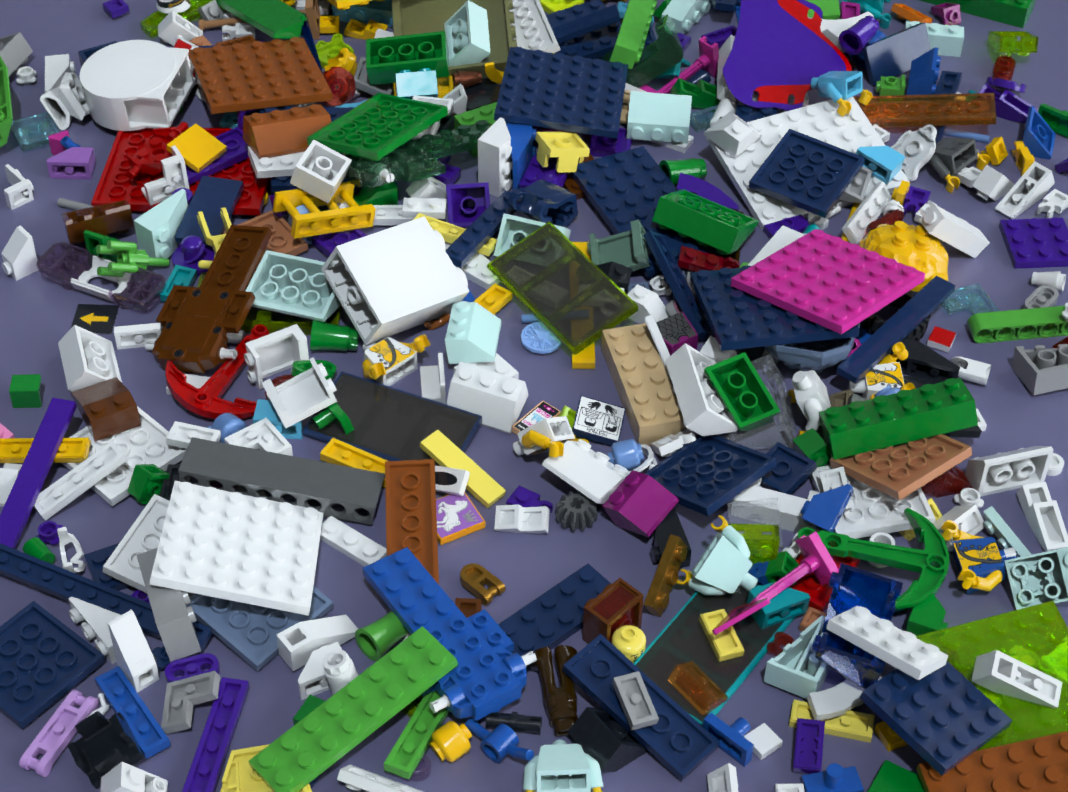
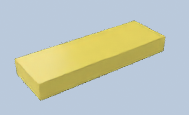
M793 699L789 727H797V718L815 720L808 702ZM848 710L841 716L820 720L825 721L824 734L871 743L875 715Z

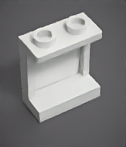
M297 324L245 343L247 353L244 354V358L249 367L246 374L250 383H254L259 390L264 388L262 385L264 378L292 368L295 361L309 360L307 337Z
M314 357L309 359L312 368L274 387L271 379L262 382L285 428L337 402L333 392L337 391L331 378L325 379L328 373L322 363H316Z

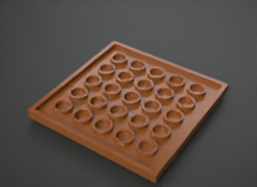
M304 38L273 39L268 42L254 41L249 44L235 43L230 46L215 45L211 48L196 47L189 50L190 65L211 114L332 100V92Z

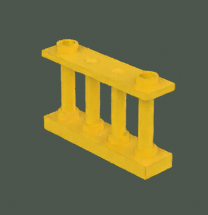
M352 181L342 182L329 203L302 189L275 192L273 204L274 213L287 211L293 218L291 235L294 239L373 227L376 208L372 204L361 206L357 204L353 199L355 183ZM346 202L349 207L340 209L336 203ZM305 205L310 213L300 214L296 207ZM326 205L330 210L320 212L316 206Z

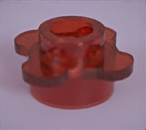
M779 631L774 635L775 639L767 644V651L778 656L783 651L780 645L785 647L789 643L792 644L794 640L790 635Z

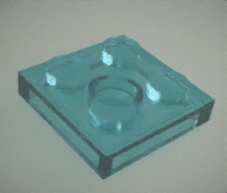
M48 111L12 121L10 128L22 151L49 144L48 136L60 133Z

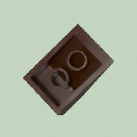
M117 377L71 392L94 441L141 426L137 404L130 391Z

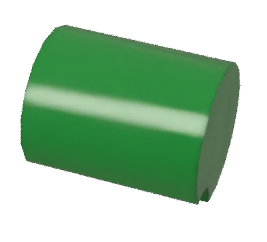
M31 538L24 544L22 549L24 553L48 563H54V553L40 538Z

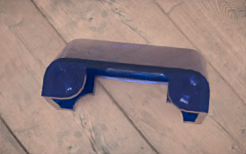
M841 563L838 572H832L828 587L832 588L827 611L820 636H815L811 649L816 652L815 658L861 689L865 690L877 682L884 669L885 661L827 630L826 627L829 619L855 606L865 607L871 614L880 619L891 621L896 609L895 601L901 594L903 583Z

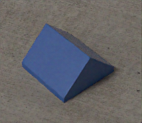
M1031 106L1028 110L1022 141L1024 146L1028 147L1031 155L1049 160L1052 158L1056 133L1036 109Z

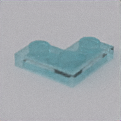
M979 283L955 289L941 303L948 314L969 309L972 315L1000 311Z

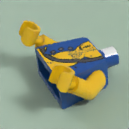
M945 521L941 526V529L945 530L942 536L947 541L953 537V555L960 573L957 579L963 581L962 587L966 589L967 594L978 590L991 591L1006 578L1004 560L1017 558L1014 547L999 550L995 538L970 535L959 530L954 521Z

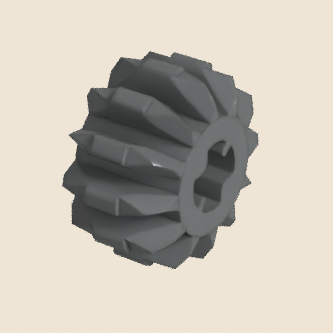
M570 491L568 496L561 495L560 501L556 505L557 522L562 524L563 529L571 528L572 532L575 529H580L584 532L585 527L592 528L598 516L597 504L587 496L582 495L580 491L578 494Z

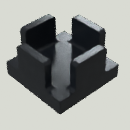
M96 711L75 725L77 732L83 737L68 745L76 765L87 774L91 784L96 789L101 787V777L121 762L133 766L144 758L125 717L120 712L112 715L110 719H106L99 711Z

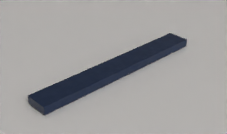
M936 275L837 367L836 373L857 384L892 350L894 344L901 342L954 292L956 285Z

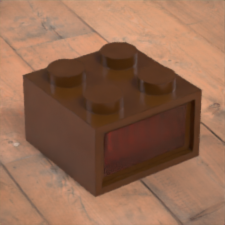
M619 578L613 584H608L602 593L596 598L588 600L583 608L582 640L589 644L598 635L602 634L611 643L614 631L621 626L632 625L640 629L644 595L622 578Z

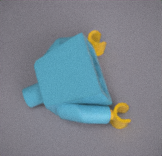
M829 71L819 76V78L813 77L811 80V88L818 90L820 97L831 98L835 104H839L837 113L841 116H844L845 113L849 114L852 108V104L846 101V99L858 93L861 94L858 101L864 105H867L872 99V93L863 89L862 71Z

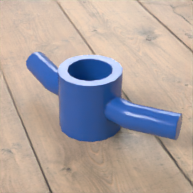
M469 718L465 723L466 727L473 734L483 740L480 743V747L484 754L493 762L500 763L508 754L527 761L534 757L533 750L517 746L519 744L518 736L509 726L503 723L499 724L492 732L486 730L472 718Z

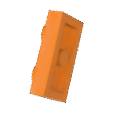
M903 3L893 4L891 11L897 14L896 17L902 20L908 19L911 22L919 21L920 23L930 24L933 20Z

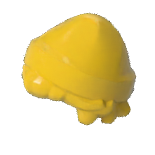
M342 48L337 56L333 59H328L329 65L324 66L325 72L323 76L325 80L331 82L339 77L334 70L344 69L350 74L349 76L354 77L357 68L356 56L348 48Z

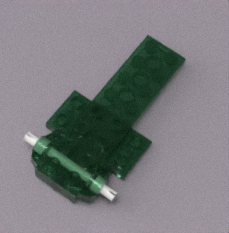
M480 120L470 126L460 125L458 129L441 130L439 134H426L416 140L410 139L379 161H370L368 158L352 157L350 154L343 153L345 157L352 160L345 178L351 184L359 187H377L399 180L410 183L446 173L445 164L437 161V158L478 148V139L492 124L486 120Z

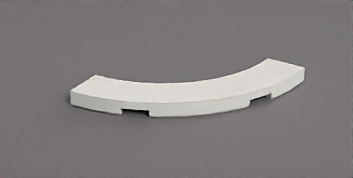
M861 649V660L850 677L830 689L809 693L807 700L814 719L825 720L841 716L848 710L862 705L864 702L859 697L863 690L875 683L881 659Z

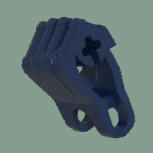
M541 179L525 188L514 189L508 200L509 207L522 211L531 219L562 227L569 226L578 215L577 196L574 193ZM522 196V202L516 203L517 199Z

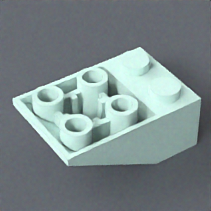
M1068 547L1004 560L1016 611L1068 601Z

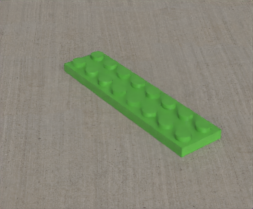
M422 626L248 762L251 768L273 792H299L458 665V661Z

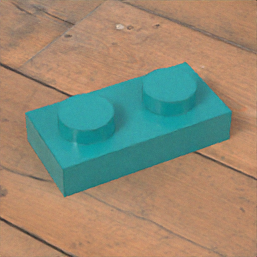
M175 265L160 293V301H166L174 285L192 287L197 277V269Z

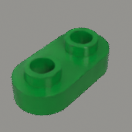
M310 360L293 362L292 376L295 377L312 368ZM315 360L317 364L322 363L328 373V376L325 377L326 380L335 377L337 367L333 363L325 360Z

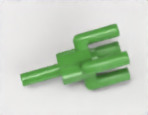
M108 240L107 245L96 246L97 254L117 255V263L110 262L108 267L97 268L99 276L123 277L125 273L145 272L147 266H169L168 258L149 257L145 250H137V244L134 242Z

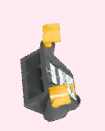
M943 138L936 143L935 152L929 160V164L942 179H946L947 184L945 188L948 192L952 193L954 187L956 189L959 188L960 179L950 174L955 175L975 159H977L976 167L983 170L989 164L990 156L979 153V150L976 148L975 139Z

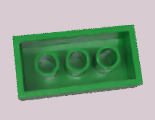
M445 31L366 39V69L370 85L394 83L395 73H399L401 70L419 72V69L430 68L431 71L436 70L437 78L449 77V53Z

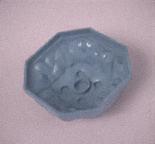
M855 337L764 347L776 360L783 361L784 365H787L790 369L814 370L816 373H819L823 369L836 366L838 362L845 360L851 348H853Z

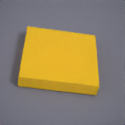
M195 123L168 143L166 149L172 153L171 146L175 145L183 156L185 164L199 173L227 151V146Z

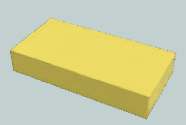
M725 609L700 614L699 616L700 624L719 662L743 656L745 651L733 626L728 627L717 635H714L712 631L727 616Z

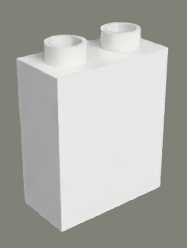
M425 216L338 245L321 268L365 345L416 327L425 321L429 322L437 319L444 313L450 314L453 303L461 302L469 293L465 273L459 267L454 266L445 251V242L442 235L437 230L431 228Z

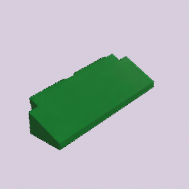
M216 0L220 7L272 38L291 39L292 37H300L304 21H307L305 14L280 0Z

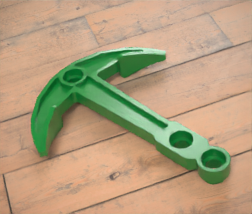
M909 508L904 510V514L913 527L917 542H922L923 550L854 539L848 535L823 530L817 532L830 556H848L920 574L919 580L915 579L907 591L892 602L891 607L893 609L909 608L925 602L937 593L946 578L949 567V553L943 536L927 518ZM808 527L802 528L798 532L797 539L803 535L808 536L815 532V530Z

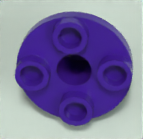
M190 235L185 237L179 243L181 246L172 254L173 267L180 265L197 269V277H199L208 269L199 268L198 262L200 260L213 261L215 256L212 247H205L202 239L198 236Z

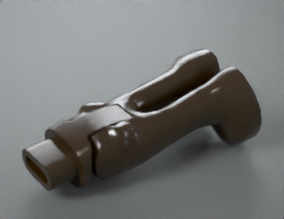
M567 645L555 647L554 658L560 677V687L558 688L555 684L551 649L549 647L539 648L533 651L537 661L529 664V667L535 672H540L544 704L550 719V725L554 727L555 735H570L568 731L578 719L577 696L573 680L562 671V668L578 652L575 648Z

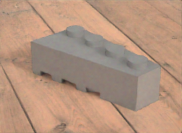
M1058 344V348L1045 349L1044 345H1035L1034 349L1024 350V346H1015L1012 369L1033 395L1068 388V344Z
M156 548L136 556L156 626L169 660L172 662L201 652V648L193 626V622L197 621L192 606L187 607V604L191 603L188 592L149 584L158 550Z

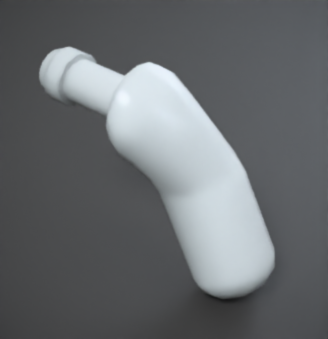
M103 693L97 696L102 707L92 711L87 717L96 711H99L102 715L109 711L110 704L107 705Z

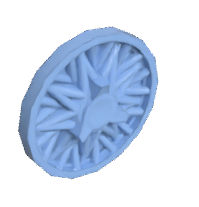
M534 322L522 330L521 342L527 350L533 353H551L562 345L563 333L558 326L552 323Z

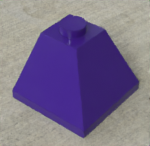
M489 182L446 185L448 222L459 227H469L490 206Z

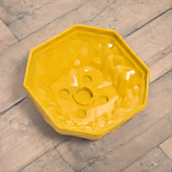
M896 221L893 225L881 224L876 229L871 230L859 243V246L864 249L877 252L879 255L889 259H895L901 264L912 266L916 270L925 273L924 282L911 289V291L919 292L936 275L948 281L949 260L946 249L940 239L929 234L923 225H908L903 221Z

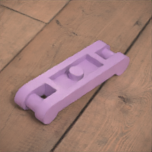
M73 689L24 752L19 761V766L25 770L33 769L37 775L47 777L52 770L54 762L77 733L75 725L86 719L92 711L98 708L99 699L93 696L85 697L82 692ZM39 754L44 755L41 760L37 759Z

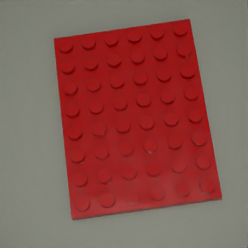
M153 128L118 131L93 196L92 206L127 200L131 211L147 212L159 204L150 205L143 195L141 188L144 187L145 183L163 178V171L155 176L139 173L134 179H129L126 175L132 168L126 153L133 157L154 137ZM203 128L214 137L231 130L229 128ZM250 158L210 175V177L243 181L244 188L232 215H261L270 182L269 178L256 177ZM200 180L189 185L193 196Z

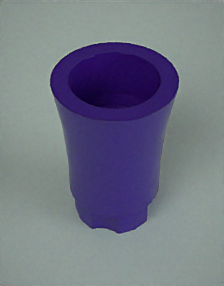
M866 16L850 28L842 31L839 35L841 48L848 54H859L868 41L875 36L876 31L879 29V22L873 16Z

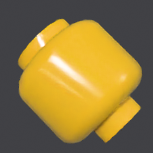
M448 721L432 733V742L429 744L441 761L454 762L471 749L469 739L472 737V734L464 723L458 725L454 721Z

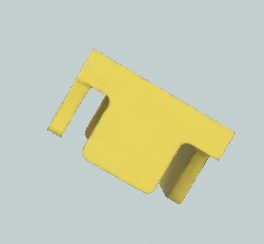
M536 132L535 140L539 144L537 161L543 168L548 167L549 157H558L556 171L558 173L576 172L578 164L583 163L584 157H589V147L576 132Z

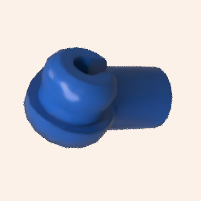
M68 136L63 137L60 141L66 149L81 147Z

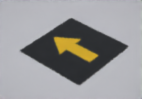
M78 304L72 327L77 325L92 333L112 334L119 305Z

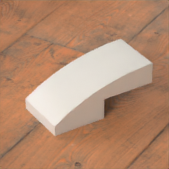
M519 504L496 506L494 530L510 533H548L550 509L547 506L522 507Z

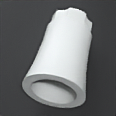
M343 650L332 651L324 657V673L333 696L359 676L352 659Z

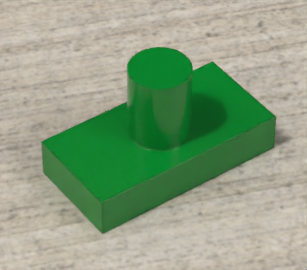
M1044 103L1041 104L1038 110L1041 117L1054 132L1068 137V111H1061Z
M336 402L324 408L325 410L312 418L320 430L333 421L340 426L346 435L355 430L347 414Z

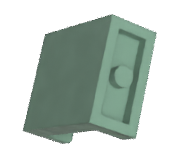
M640 220L631 221L630 231L597 239L594 233L589 234L590 242L587 243V247L592 260H589V266L592 267L612 261L629 267L632 271L650 267L647 242L643 236L646 231Z

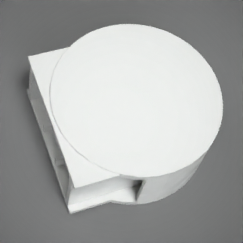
M128 40L111 44L95 52L85 61L80 70L81 85L93 120L105 128L118 131L169 128L196 81V78L193 77L188 57L189 49L166 47L149 40Z

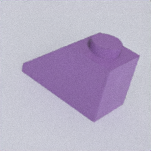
M71 147L46 161L49 177L58 179L91 180L96 166L94 149L91 147Z

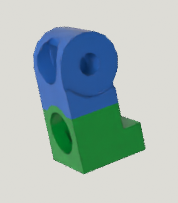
M787 551L778 553L777 559L753 564L748 573L758 579L756 586H763L771 582L775 583L800 564Z

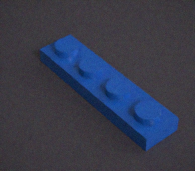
M119 666L94 678L97 687L104 694L116 714L120 712L125 717L145 759L171 746L169 738Z

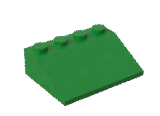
M684 189L660 196L652 219L653 222L658 223V227L665 230H675L679 236L684 238H694L698 244L715 247L717 252L724 255L737 251L759 223L757 219Z

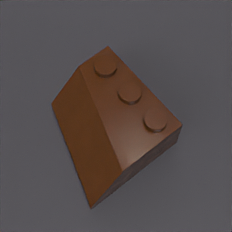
M127 200L62 213L70 244L85 242L83 234L85 230L108 236V234L114 232L117 234L129 232V228L134 227L130 204Z

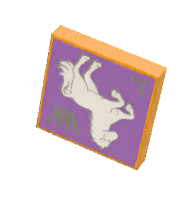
M465 492L463 496L448 494L436 499L437 539L440 545L486 528L485 520Z

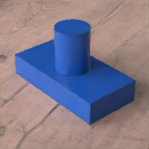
M712 713L704 718L703 728L720 742L718 748L745 767L752 760L754 747L753 743L743 737L751 729L747 720L739 717L733 724L728 726Z
M832 763L824 772L801 776L800 782L804 785V792H864L855 766L843 768L839 764Z

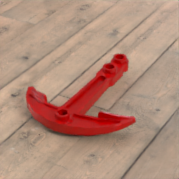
M261 324L255 325L251 330V334L246 335L235 348L237 350L236 359L228 358L199 389L187 383L186 375L178 370L172 361H167L165 378L174 399L187 410L206 418L216 419L223 413H232L240 419L254 416L257 402L235 398L233 403L221 399V396L247 364L244 358V354L247 353L245 343L268 335L267 327Z

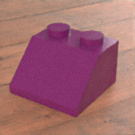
M632 470L602 507L616 526L649 537L679 500L651 476Z

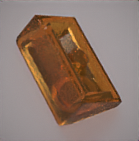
M693 661L676 665L668 677V681L701 715L708 714L728 699L727 695Z

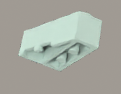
M671 0L662 13L661 30L670 34L673 32L685 34L705 13H708L711 5L709 0Z
M821 615L800 633V637L792 644H787L777 657L767 661L764 682L807 699L809 693L819 692L844 641L842 637L826 629L830 618Z

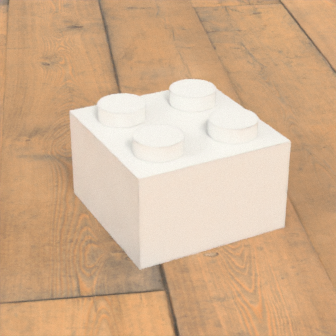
M313 140L295 166L290 183L329 203L346 177L352 160Z

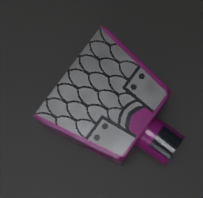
M683 312L656 322L670 356L685 343L697 350L698 333Z

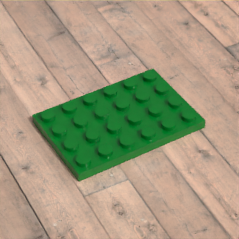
M378 93L308 136L307 143L310 146L312 141L315 140L338 153L350 154L352 157H364L370 161H379L411 138L416 137L423 130L428 129L435 122L440 121L441 118L448 114V107Z

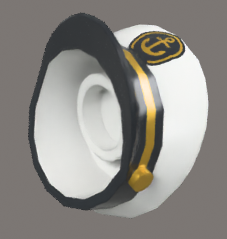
M157 0L156 3L157 10L169 14L172 10L176 13H181L188 10L191 6L190 0Z

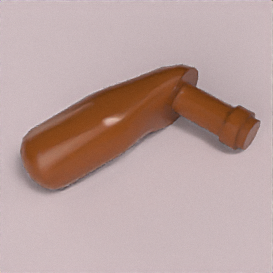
M444 313L436 320L425 321L424 326L428 330L442 327L449 322L450 314Z

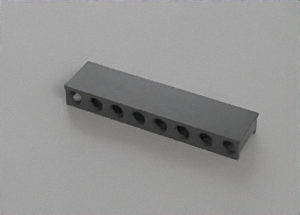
M194 437L191 438L178 469L180 482H187L185 480L187 475L193 476L199 481L194 485L212 487L209 483L219 481L223 487L216 489L228 492H237L233 487L242 485L247 489V492L241 494L253 497H262L258 492L267 490L272 496L265 499L282 503L287 502L282 496L290 494L296 498L295 502H287L292 505L315 508L317 511L322 512L323 516H332L337 519L369 525L373 524L374 514L380 494H382L385 478L384 473ZM315 499L319 501L321 505L318 507H312L307 503V501ZM341 504L345 507V510L338 512L331 506ZM364 508L370 514L368 516H360L356 510Z

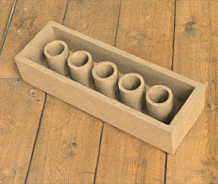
M643 323L602 330L601 351L622 406L626 408L625 413L636 442L651 445L652 442L671 434L676 435L684 430V419L678 408L676 394L673 391V386L647 324Z

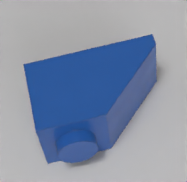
M846 484L813 495L811 501L807 500L802 507L800 514L803 515V522L820 531L834 532L854 492L853 486Z

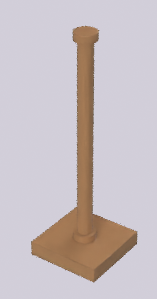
M306 0L305 10L298 11L307 17L312 40L320 39L321 12L318 0ZM239 17L209 21L200 19L199 28L205 31L207 28L222 27L224 25L234 26L236 23L247 22Z

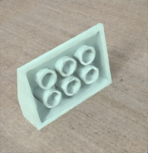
M266 250L246 289L247 292H253L255 296L251 307L325 322L339 308L341 302L321 270L325 262Z

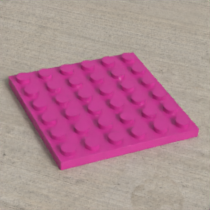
M814 229L732 277L731 286L834 332L843 334L924 282L925 273L916 270L912 266L901 264L895 259L886 258L877 252L869 251L857 244L844 241L840 237L824 233L823 230Z

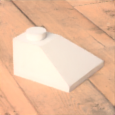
M731 111L703 134L734 158L762 136L760 132Z

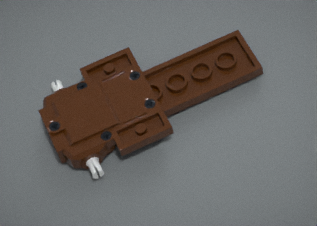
M231 225L200 287L173 286L156 319V322L161 323V326H164L155 342L146 341L145 349L152 351V354L164 370H166L167 361H172L176 368L182 372L204 374L206 370L215 368L219 363L225 362L227 358L236 359L237 350L227 348L228 338L226 334L239 333L255 300L253 292H247L245 289L273 234L270 227Z

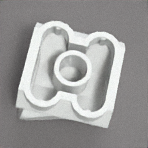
M65 72L60 86L42 94L40 97L41 103L60 130H65L69 127L72 116L82 121L84 116L90 114L81 81L76 73Z

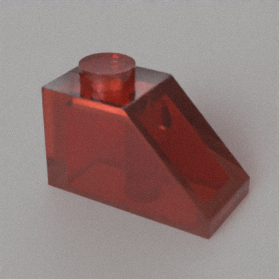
M957 466L952 467L944 472V474L921 487L924 493L927 494L929 492L937 498L961 493L964 488H973L964 471Z

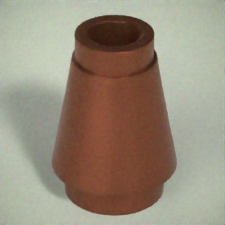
M457 70L456 73H452L454 88L459 84H462L465 89L482 83L480 71Z

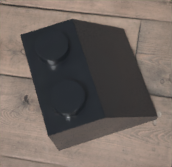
M586 707L568 731L574 739V744L581 745L584 752L598 761L601 771H618L648 752L641 743L604 709Z

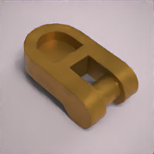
M467 564L461 569V584L478 599H482V605L484 606L491 603L495 595L499 596L506 590L501 580L479 564ZM487 584L489 588L485 589L483 586Z

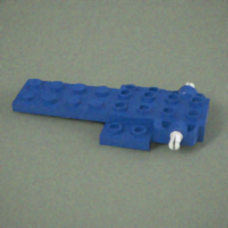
M408 547L363 567V576L410 634H413L423 626L458 661V665L421 694L425 696L435 690L440 694L441 698L429 703L433 713L446 707L458 719L472 717L474 721H477L491 713L499 712L502 707L521 698L522 688L527 684L526 666L537 661L536 655L533 651L523 656H520L518 653H511L514 650V643L485 609L466 618Z

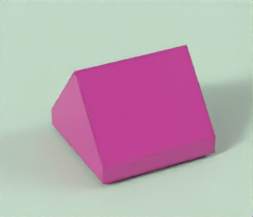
M68 130L48 136L50 150L53 155L67 150L60 141L65 136L69 137Z

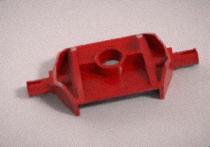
M182 121L174 128L153 129L154 137L133 157L126 153L128 162L132 167L126 173L127 177L134 179L139 173L153 176L163 171L161 160L172 157V153L166 150L167 144L188 129V124Z

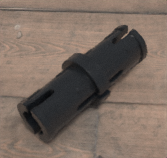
M512 711V714L496 712L486 716V729H495L499 724L503 723L509 726L515 733L541 734V716L519 715L518 712Z

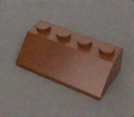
M312 104L301 108L292 107L291 109L281 111L273 110L268 113H253L252 115L243 116V140L259 159L262 157L305 152L309 147L307 137L331 123L330 114L321 104Z

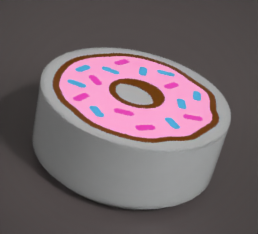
M674 300L666 304L669 316L682 311Z

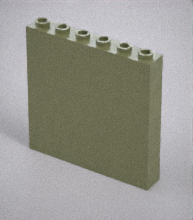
M392 0L394 36L445 31L444 23L468 0ZM469 0L487 10L490 54L480 63L449 67V76H452V73H456L457 70L480 71L482 78H488L484 68L485 63L494 62V67L497 70L505 71L510 47H517V41L513 40V38H516L515 26H511V24L515 23L514 13L510 12V10H513L512 0Z

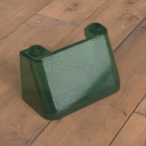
M668 14L659 19L655 25L658 39L643 48L639 63H634L632 69L628 68L627 84L640 88L682 61L684 51L674 23ZM613 50L604 54L601 60L610 62Z

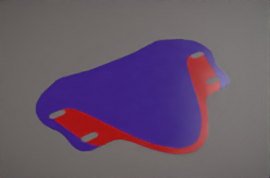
M741 0L740 19L733 47L723 67V75L728 89L736 99L756 108L775 107L790 111L803 106L805 94L807 91L813 90L811 88L813 77L819 78V76L829 71H852L845 55L821 32L820 26L823 13L820 7L805 0ZM809 9L814 10L812 19L807 17ZM754 91L759 92L758 101L752 100ZM789 95L795 97L793 105L788 104Z

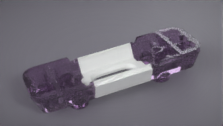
M64 242L52 245L38 259L36 264L37 269L46 279L62 284L64 289H77L115 302L121 309L132 308L141 312L148 311L160 298V293L166 286L164 276L138 267V272L125 273L123 277L99 276L97 274L98 267H108L110 262H116L92 255L89 250ZM94 277H102L118 283L119 286L116 290L109 291L88 284V281Z

